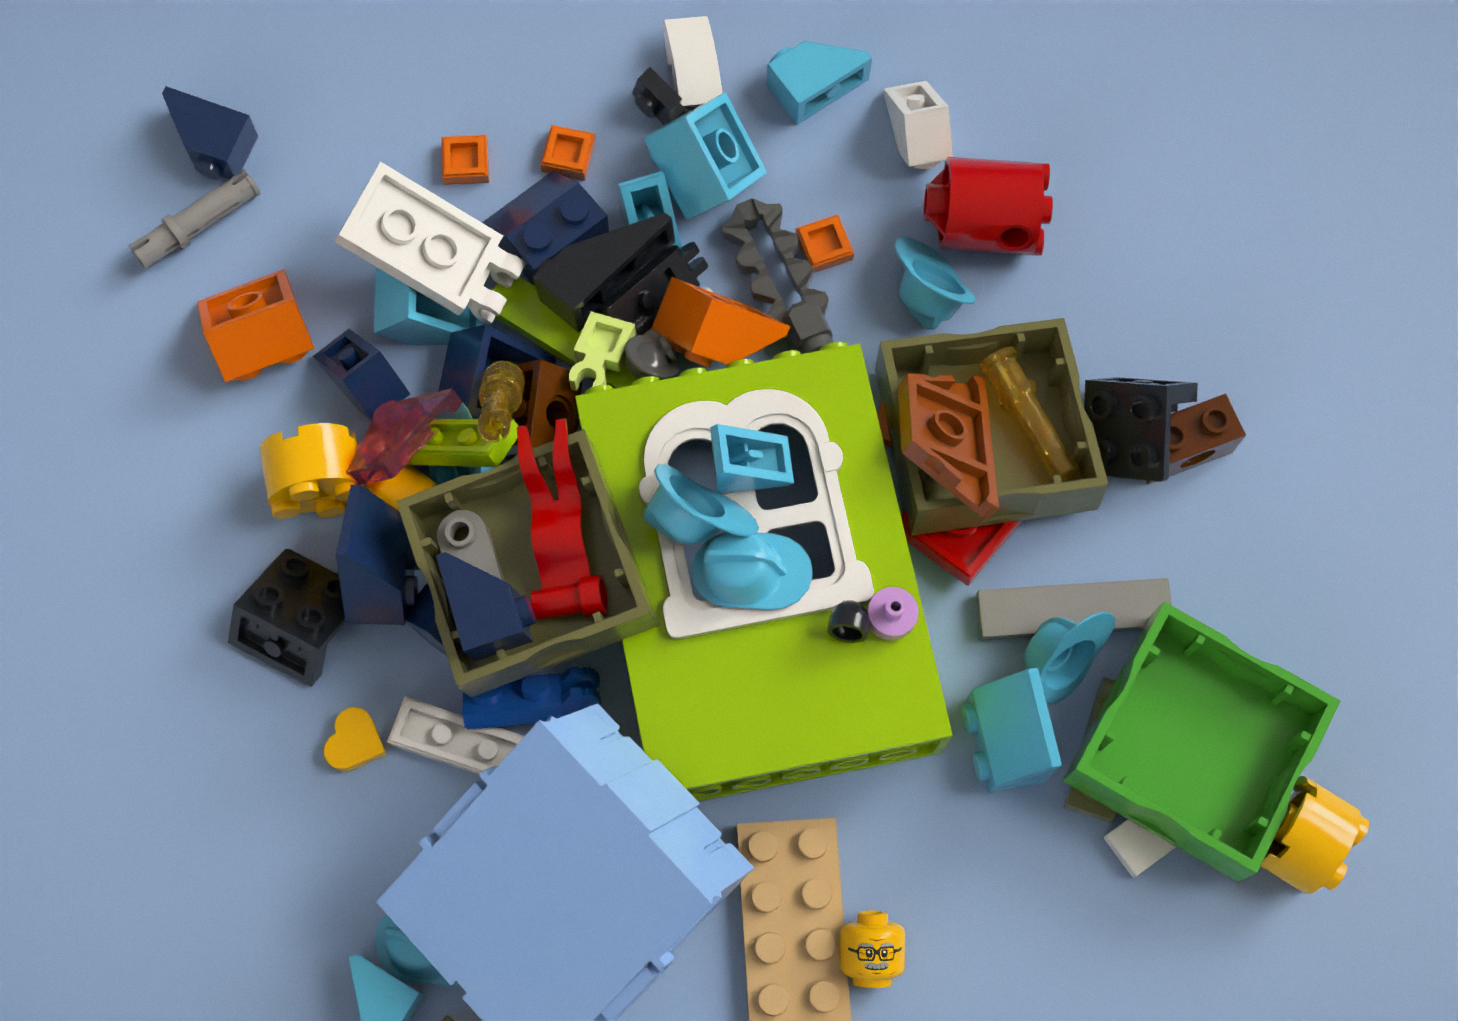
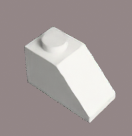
M927 81L884 88V98L898 152L907 165L917 169H929L938 166L940 161L946 160L947 157H953L949 106Z

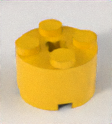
M331 423L307 424L297 427L298 436L283 440L281 431L269 436L260 444L259 450L267 500L274 518H291L300 513L317 512V516L320 518L336 517L345 513V504H347L350 486L361 485L365 488L356 435L353 432L349 436V430L346 426Z
M1300 776L1293 787L1295 792L1290 796L1287 813L1260 867L1305 894H1312L1323 886L1331 891L1344 878L1347 865L1343 861L1351 847L1359 844L1366 835L1369 828V820L1362 817L1359 809L1309 778Z

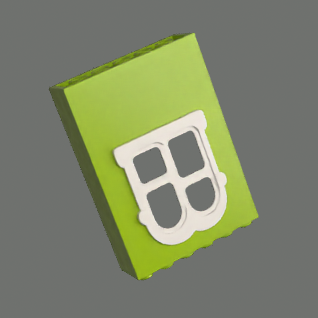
M833 342L822 346L819 351L804 354L796 350L784 351L776 354L772 360L756 363L751 359H740L729 363L726 368L707 371L705 368H692L681 372L679 377L663 380L655 376L643 377L635 380L631 386L615 389L609 385H599L587 389L582 395L575 396L580 428L586 431L595 446L659 623L657 627L621 640L642 750L652 761L658 759L698 802L937 755L943 752L953 736L860 343L847 346L845 342ZM721 424L759 431L770 425H785L795 429L803 437L807 445L818 496L814 501L764 510L757 503L755 490L723 494L745 508L756 519L759 526L757 533H768L776 529L819 522L825 526L834 563V573L826 578L811 580L809 590L800 601L787 608L775 610L727 608L713 605L707 600H697L692 592L683 544L667 538L648 524L643 517L646 506L660 485L654 472L658 464L668 465L673 451L690 440H706L711 442V426ZM898 587L906 590L914 597L918 606V619L915 626L907 636L899 640L889 641L881 639L870 628L867 639L858 643L839 641L831 637L827 632L829 617L836 605L842 601L854 600L867 610L871 598L883 588Z

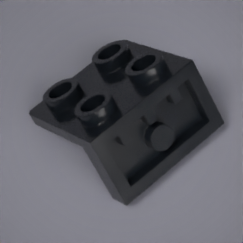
M1124 377L1085 380L1084 409L1093 424L1106 476L1156 482L1168 480L1171 412H1178V404L1197 402L1198 383Z
M285 549L233 604L228 643L312 687L322 675L329 641L346 623L339 574L291 549Z

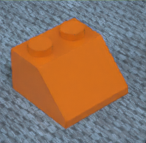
M284 269L197 301L203 334L225 383L234 379L238 381L252 379L259 375L263 368L279 362L282 364L296 362L302 359L308 351L315 349Z
M671 277L651 329L664 336L674 351L685 354L684 358L697 364L711 367L713 360L728 365L733 361L752 355L785 337L790 326L747 304Z

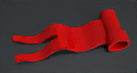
M566 418L556 420L553 444V470L557 484L558 500H554L547 483L539 471L527 425L517 427L519 466L532 505L531 541L542 589L531 592V605L536 620H544L584 613L586 617H593L592 614L597 612L606 615L609 611L606 584L601 574L591 576L581 529L582 500L569 456Z

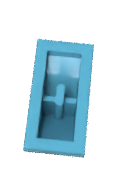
M663 171L619 183L620 212L625 226L666 213L672 218L675 243L672 246L678 245L679 248H682Z
M721 424L710 427L718 493L726 494L783 487L794 483L788 436Z
M359 954L348 957L361 1021H411L426 996Z

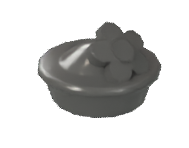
M638 335L633 336L626 342L625 364L627 369L636 378L655 376L663 380L671 378L678 373L680 367L678 356L663 336L657 339L652 336Z

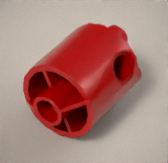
M947 157L943 170L930 184H926L923 204L924 221H930L938 230L940 250L1041 256L1044 247V229H1041V224H1050L1053 209L1052 196H1044V191H1047L1049 186L1050 165L1049 163Z

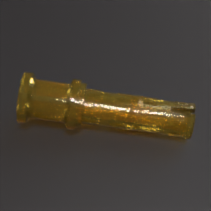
M1006 347L992 353L979 364L978 369L982 376L989 377L999 394L997 402L1006 412H1011L1017 420L1032 449L1043 464L1050 480L1054 475H1060L1062 482L1068 480L1079 471V467L1067 451L1063 441L1036 398L1038 387L1034 380L1027 379L1016 360L1018 357L1017 351L1014 347Z
M494 362L486 368L482 376V384L479 388L478 396L482 409L477 429L480 436L488 442H499L500 434L503 439L508 436L512 414L522 403L525 378L520 368L511 362Z

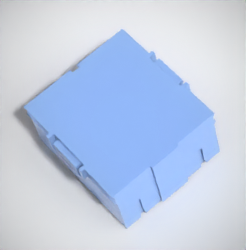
M598 703L560 718L550 716L546 722L539 720L498 766L490 767L481 772L479 777L482 780L474 782L433 828L435 833L421 839L419 844L423 850L376 901L451 986L458 982L467 992L462 999L482 1021H616L676 959L672 953L754 869L731 843L725 844L720 839L722 833L697 808L700 803L658 759L652 761L629 736L623 737L618 732L620 726Z

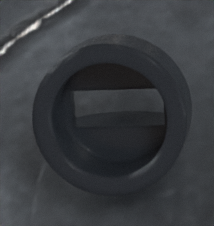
M854 600L842 601L831 612L827 632L834 639L843 642L858 643L865 641L868 637L870 625L869 613Z

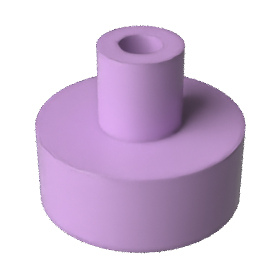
M887 587L879 590L871 598L867 607L870 630L884 640L894 641L904 638L912 631L918 619V606L914 597L906 590L898 587Z

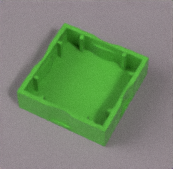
M1163 602L1148 618L1062 781L1236 882H1240L1257 874L1287 813L1293 787L1302 771L1312 761L1341 701L1282 667L1261 661L1249 655L1231 642L1227 636L1170 604Z

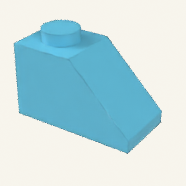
M803 41L792 49L786 47L778 51L771 58L767 66L766 86L796 125L868 81L872 57L867 51Z

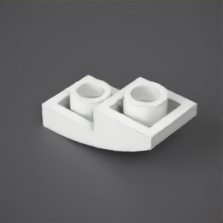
M708 17L663 20L667 64L672 66L674 91L682 98L681 104L685 108L697 107L722 94L717 54Z

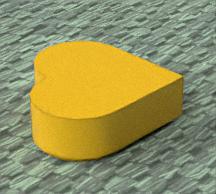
M350 707L340 712L334 725L336 733L329 737L324 746V756L331 767L342 772L352 771L387 755L375 723L367 711L358 707Z

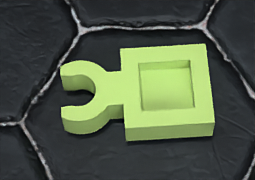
M590 312L574 348L575 360L580 362L576 363L569 373L571 390L577 391L580 382L588 377L595 379L592 387L607 385L606 369L620 372L626 357V342L636 335L635 324Z

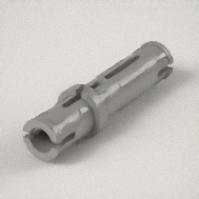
M243 169L230 178V180L216 187L183 211H180L173 217L168 214L162 218L161 225L128 246L139 263L147 270L179 247L184 250L190 246L189 241L235 211L244 203L260 195V190L250 175Z

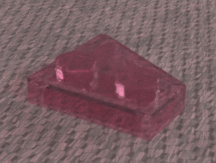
M450 388L405 400L385 402L374 412L373 421L363 440L357 445L355 455L346 474L355 485L394 478L410 461L412 455L422 448L434 435V432L428 426L439 413L446 411L455 413L461 406L462 400Z

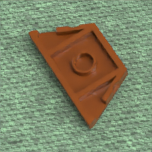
M907 373L897 386L902 454L979 516L988 520L999 508L985 378L972 376L967 383H955L956 381L952 375L930 377L925 374Z

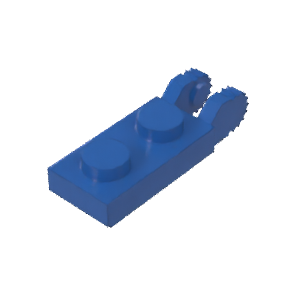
M583 666V668L569 667L562 675L556 673L526 676L474 697H470L463 692L462 716L464 728L477 729L537 723L539 720L546 722L550 716L560 718L597 703L601 706V696L597 692V688L600 687V675H598V671H595V668L592 669L590 666Z

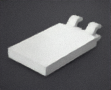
M382 162L375 169L334 241L336 244L458 316L467 306L478 320L488 325H491L495 316L500 315L507 301L501 294L483 286L489 274L496 283L505 288H510L514 279L517 280L526 264L521 258L507 253L498 247L503 235Z

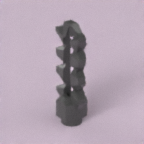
M753 198L737 204L731 219L721 226V233L724 239L742 247L736 256V265L743 273H755L757 275L750 283L753 299L772 304L767 315L790 326L786 338L792 350L799 351L801 354L819 351L826 344L833 343V335L825 319L829 298L826 292L808 288L814 269L807 260L794 258L798 252V238L796 233L780 229L783 214L781 204H766ZM760 220L763 221L767 234L771 237L773 246L781 262L784 263L787 274L802 300L793 304L788 311L782 297L778 294L764 261L755 247L752 236L749 235L746 227L748 230L756 228Z

